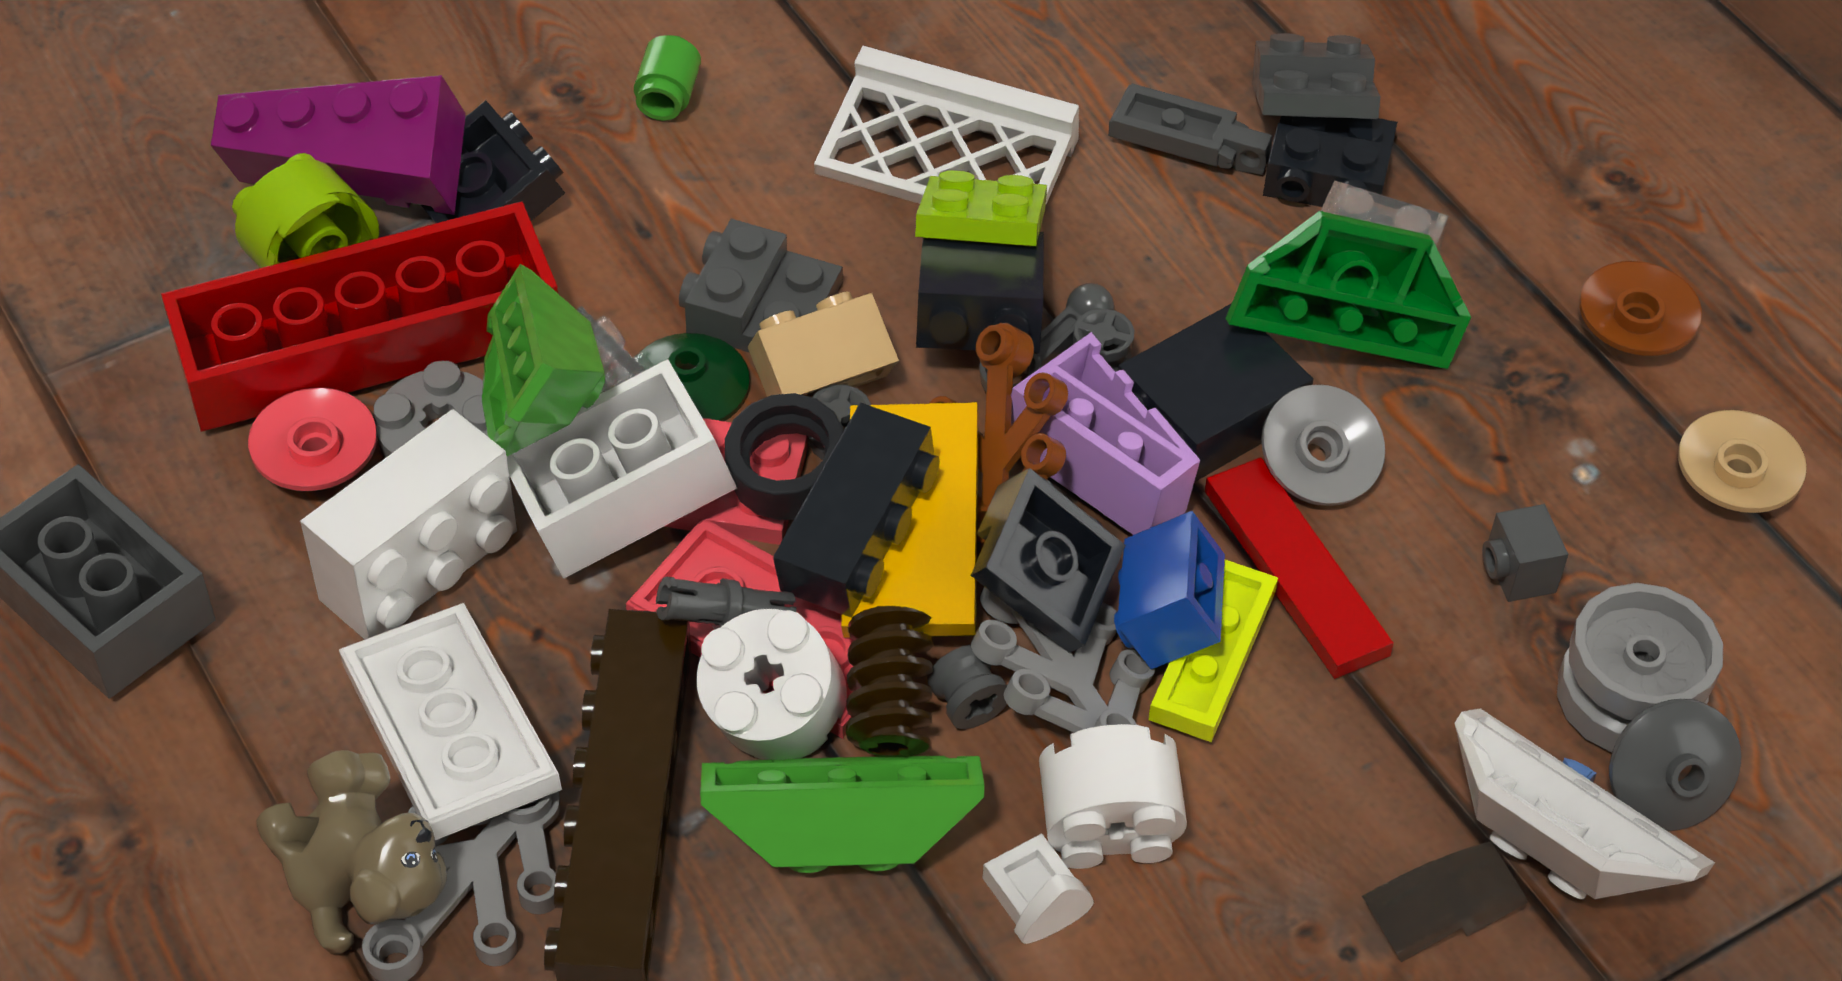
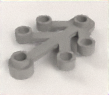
M985 587L983 588L980 595L981 604L985 611L997 620H986L980 624L971 642V648L975 656L981 661L990 665H1002L1015 671L1004 691V699L1009 707L1024 715L1034 714L1073 733L1104 725H1137L1132 716L1138 695L1146 689L1155 673V668L1150 669L1136 650H1123L1114 662L1109 676L1115 686L1107 705L1093 686L1104 647L1111 643L1117 632L1114 623V615L1117 611L1114 608L1102 603L1086 645L1076 649L1072 655L1071 652L1068 653ZM1005 623H1019L1040 655L1016 645V634ZM1050 688L1068 695L1074 705L1050 696Z
M559 791L533 801L536 804L533 807L526 809L515 808L475 824H487V826L474 840L445 845L440 844L449 835L435 840V851L439 852L443 857L446 866V885L435 902L419 914L405 920L388 919L369 929L362 943L363 955L369 973L378 981H408L413 977L423 962L422 946L472 888L474 889L478 925L473 933L477 957L481 962L489 966H502L510 962L517 954L518 941L515 927L506 917L498 857L517 836L524 872L520 874L517 880V890L521 906L532 914H545L555 909L554 885L556 872L549 866L544 829L551 825L559 814ZM413 806L409 809L408 813H416ZM537 884H545L551 887L547 893L540 896H534L527 892L532 886ZM494 935H501L507 938V941L502 946L496 948L484 945V942ZM403 953L406 955L401 961L383 963L384 959L390 954Z

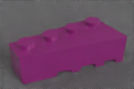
M442 75L218 95L211 147L239 182L256 184L264 175L285 164L292 156L299 153H307L315 160L330 166L357 195L382 198L387 205L409 208L411 203L431 206L435 212L455 215L466 113Z

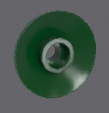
M681 333L658 339L641 350L628 369L626 380L668 359L700 415L705 419L728 420L742 407L749 392V371L741 354L725 341L705 334Z

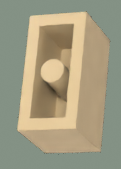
M842 292L820 301L816 305L818 311L797 318L794 311H785L763 320L759 324L761 330H758L748 345V350L766 396L796 393L813 398L814 394L824 387L835 384L857 387L886 377L899 362V359L873 294L869 293L853 299L850 292Z

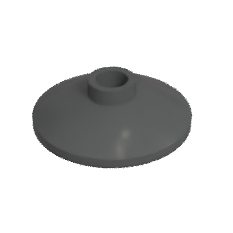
M1671 699L1657 703L1632 719L1617 739L1609 765L1612 792L1616 798L1666 831L1694 826L1714 814L1733 791L1741 767L1739 738L1729 720L1718 710L1704 702L1693 699ZM1692 765L1689 774L1684 779L1678 781L1680 772L1685 767Z

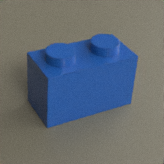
M1189 511L1125 538L1122 568L1118 572L1120 584L1118 611L1114 615L1115 627L1124 645L1130 649L1135 648L1150 669H1154L1221 642L1225 554L1195 513Z

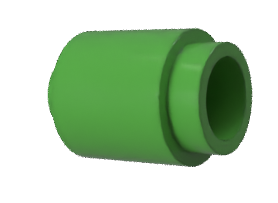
M673 35L655 37L647 44L634 84L636 104L643 114L652 119L666 121L676 118L688 106L701 65L700 53L694 45L682 37Z

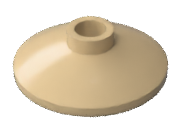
M1723 410L1706 414L1690 424L1679 444L1678 461L1687 482L1707 500L1730 510L1761 513L1778 509L1795 498L1806 477V459L1795 438L1776 422L1755 413L1740 410Z

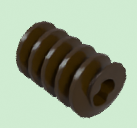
M877 606L863 610L853 616L848 624L849 636L853 642L848 648L847 656L849 663L853 667L847 674V683L849 689L853 692L846 700V708L848 714L853 718L846 725V736L851 743L870 754L886 757L913 756L927 753L932 749L930 738L913 734V730L925 728L932 724L930 712L913 708V704L927 702L932 698L931 687L923 683L913 682V679L929 676L933 672L931 661L914 656V654L929 651L933 647V639L930 635L914 631V628H920L928 624L932 618L925 612L908 607Z

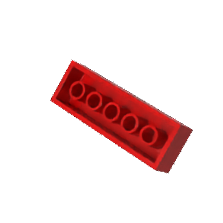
M523 201L161 293L173 341L200 431L255 418L273 401L295 391L310 388H329L348 393L408 377L424 371L429 364L435 361L444 360L457 364L485 356L493 336L487 332L488 313L520 264L531 269L558 293V286Z

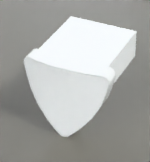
M1042 833L983 865V880L1016 924L1014 932L1024 944L1041 940L1069 926L1086 914L1094 903L1091 894L1084 884L1073 876Z

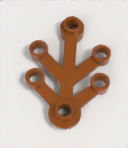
M1008 323L988 326L980 333L976 342V352L982 366L988 369L985 436L978 430V469L983 473L982 497L978 494L977 532L998 485L1009 480V471L1020 456L1025 466L1023 471L1031 468L1046 480L1061 470L1066 459V450L1060 441L1046 434L1039 433L1048 419L1059 413L1067 402L1068 388L1062 380L1044 372L1034 375L1028 381L1024 390V401L1027 406L1011 426L1013 378L1021 375L1030 365L1034 354V344L1032 338L1026 332ZM1050 387L1048 396L1042 401L1045 391ZM937 396L929 404L959 402L946 396ZM1047 448V454L1043 461L1040 462L1041 455ZM977 535V557H979L985 540Z

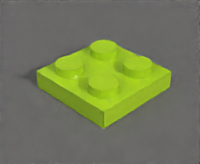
M958 170L942 172L939 174V177L930 176L916 213L915 237L1025 246L1037 245L1046 208L1047 185L1034 184L1033 179L1022 175H1006L998 178V181L974 179L973 174Z

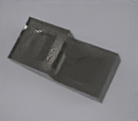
M1491 841L1431 861L1362 896L1401 962L1461 928L1468 937L1528 903L1525 894Z

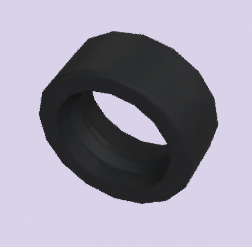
M790 393L770 395L751 403L734 418L725 437V461L737 489L734 491L740 502L757 515L779 521L795 519L844 432V428L835 412L816 398ZM795 433L815 438L824 447L825 457L823 461L810 473L796 479L776 481L761 477L750 466L752 453L764 441L778 435Z

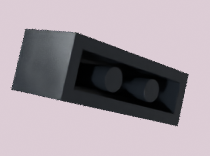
M861 402L859 403L773 556L781 592H791L797 598L851 618L863 596L869 598L875 593L882 578L884 569L883 559L892 543L899 545L903 541L910 526L913 503L919 492L927 493L931 489L939 470L940 459L939 456L934 455L930 426Z

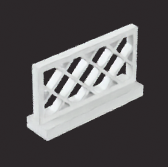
M862 46L854 63L855 77L814 163L815 174L920 204L930 176L939 177V174L942 172L958 170L969 171L974 175V179L986 180L979 166L1006 156L1016 173L1013 175L1026 176L1033 179L1034 182L1040 180L1039 184L1047 185V204L1067 156H1072L1079 140V105ZM866 99L887 105L891 113L863 123L857 113V109L861 100ZM926 116L940 120L944 128L917 138L908 121ZM852 123L854 127L848 129L850 124ZM899 126L907 143L880 153L871 136ZM980 131L994 135L998 143L971 154L962 136ZM860 140L870 155L869 158L854 164L835 160V156L840 148ZM952 141L961 158L934 169L925 151ZM1033 146L1051 151L1052 153L1048 161L1026 169L1016 152ZM915 155L924 171L920 175L905 180L892 176L887 166Z

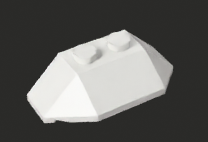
M1481 708L1461 712L1454 723L1476 819L1493 830L1490 839L1499 848L1519 859H1526L1530 855L1551 869L1548 875L1549 880L1564 892L1579 899H1584L1587 894L1594 899L1692 882L1707 875L1715 862Z

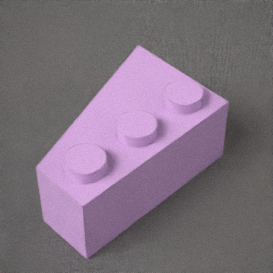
M1091 332L1012 388L1011 426L1027 406L1024 401V390L1026 384L1034 375L1044 372L1062 380L1068 388L1067 402L1064 408L1056 415L1051 416L1039 431V433L1046 434L1060 441L1066 450V459L1063 467L1051 478L1135 535L1186 512L1200 459L1156 408L1150 410L1145 408L1132 392L1133 380L1124 370L1115 372L1100 355L1102 344ZM1050 387L1045 391L1042 401L1048 396ZM1047 448L1043 451L1040 458V462H1042L1047 454Z

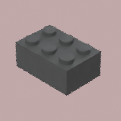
M79 464L0 517V598L108 699L112 698L216 621L202 572Z

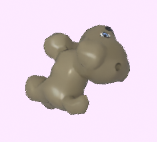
M349 750L332 752L313 762L307 769V776L313 791L318 797L319 805L308 816H296L291 803H281L266 808L256 820L260 837L282 864L293 899L310 912L314 935L321 946L330 954H341L349 950L355 943L354 934L350 933L342 925L341 908L348 901L351 900L358 916L365 923L377 925L387 919H404L419 914L435 902L447 881L444 859L439 852L435 851L434 833L426 819L417 813H402L382 823L376 811V799L387 788L391 779L388 766L382 755L373 752L357 754Z

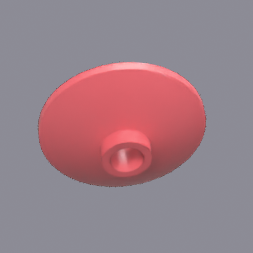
M329 388L303 389L278 398L261 411L250 429L248 448L254 466L270 482L280 487L297 491L322 490L349 480L366 466L376 448L377 429L369 409L354 396Z

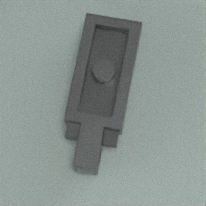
M1133 83L1127 87L1109 121L1108 134L1110 137L1216 167L1217 165L1220 168L1233 167L1236 171L1263 175L1268 164L1273 135L1249 129L1247 125L1237 121V112Z

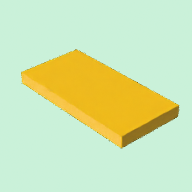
M977 402L869 405L930 426L934 455L939 456L940 464L931 489L927 493L919 492L911 507L912 518L903 541L899 545L892 543L883 559L884 569L882 578L875 593L869 598L863 596L853 616L863 610L877 606L908 607L925 612L932 617L928 624L920 628H914V631L924 632L930 636L975 635L976 580L970 575L977 562L978 404ZM850 405V419L858 405ZM842 614L841 627L843 638H850L848 624L852 618Z

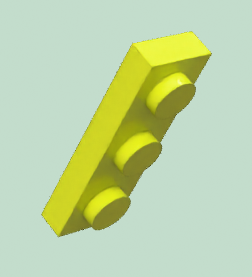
M1225 560L1221 642L1169 663L1150 705L1149 721L1212 743L1275 595L1278 577Z

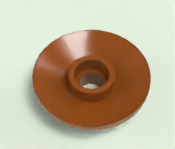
M1641 261L1615 262L1596 270L1584 283L1579 299L1581 316L1591 332L1611 347L1635 355L1659 356L1685 347L1697 334L1702 319V308L1699 298L1693 288L1683 278L1664 267Z

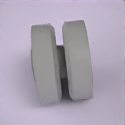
M1642 583L1610 587L1591 598L1576 619L1570 637V646L1564 655L1558 673L1557 697L1565 717L1586 740L1612 752L1617 739L1625 727L1645 709L1671 699H1693L1707 704L1709 695L1723 667V641L1713 620L1693 600L1666 587Z

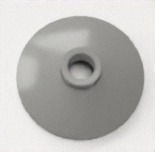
M1307 385L1290 391L1273 406L1262 430V451L1271 474L1285 490L1308 503L1335 506L1357 499L1375 483L1384 464L1385 442L1376 417L1360 399L1337 387ZM1315 444L1320 446L1325 452V460L1320 461L1313 457L1308 450V445Z

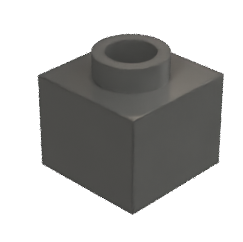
M1545 504L1496 513L1489 540L1484 542L1482 548L1485 569L1490 578L1498 579L1508 602L1556 593L1569 555Z

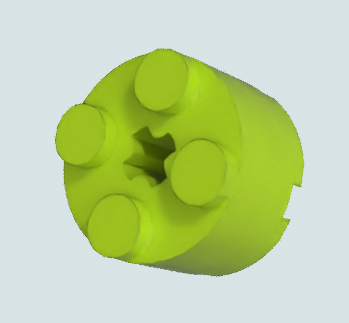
M299 153L292 156L285 164L264 175L254 186L242 189L233 200L232 209L237 216L235 223L237 241L243 251L259 268L365 242L370 239H376L379 236V223L374 211L330 166L315 160L307 153Z

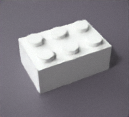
M668 359L601 393L590 408L581 407L570 425L507 457L509 476L563 578L737 489L713 435Z
M452 409L300 520L319 601L363 639H368L403 625L420 605L437 592L452 587L460 579L463 572L485 555L500 550L509 541L511 535L517 531L506 451Z

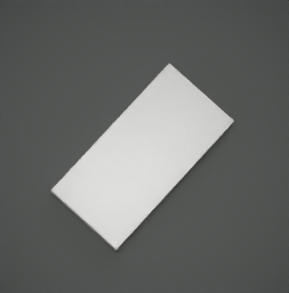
M464 603L339 649L344 669L416 813L429 822L435 840L562 790L558 771Z

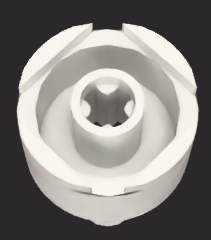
M778 609L750 611L731 619L721 628L711 631L705 637L701 646L702 655L697 670L699 698L708 716L732 744L761 760H786L803 758L816 751L828 739L827 734L833 728L838 717L841 719L846 706V681L839 663L821 635L799 613ZM773 681L774 691L764 694L763 691L768 689L769 683Z
M1130 724L1104 725L1083 729L1070 734L1071 747L1056 754L1054 752V743L1042 751L1039 757L1047 838L1049 844L1055 850L1061 852L1062 861L1068 868L1085 869L1097 866L1102 863L1103 855L1131 854V858L1135 862L1155 863L1166 860L1173 854L1172 842L1184 833L1187 826L1177 747L1173 738L1165 734L1164 743L1151 740L1148 727Z

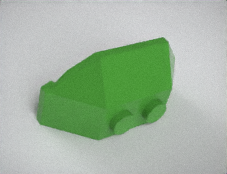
M520 264L487 316V332L493 336L484 359L482 406L488 437L506 451L507 457L570 425L581 407L587 409L595 403L605 383L604 369L591 322L531 269Z
M945 756L795 758L786 760L736 761L732 764L711 762L702 763L700 797L701 805L772 867H789L791 870L800 873H815L826 869L828 866L859 865L865 870L885 871L896 867L898 864H914L984 798V779L980 756H957V758Z

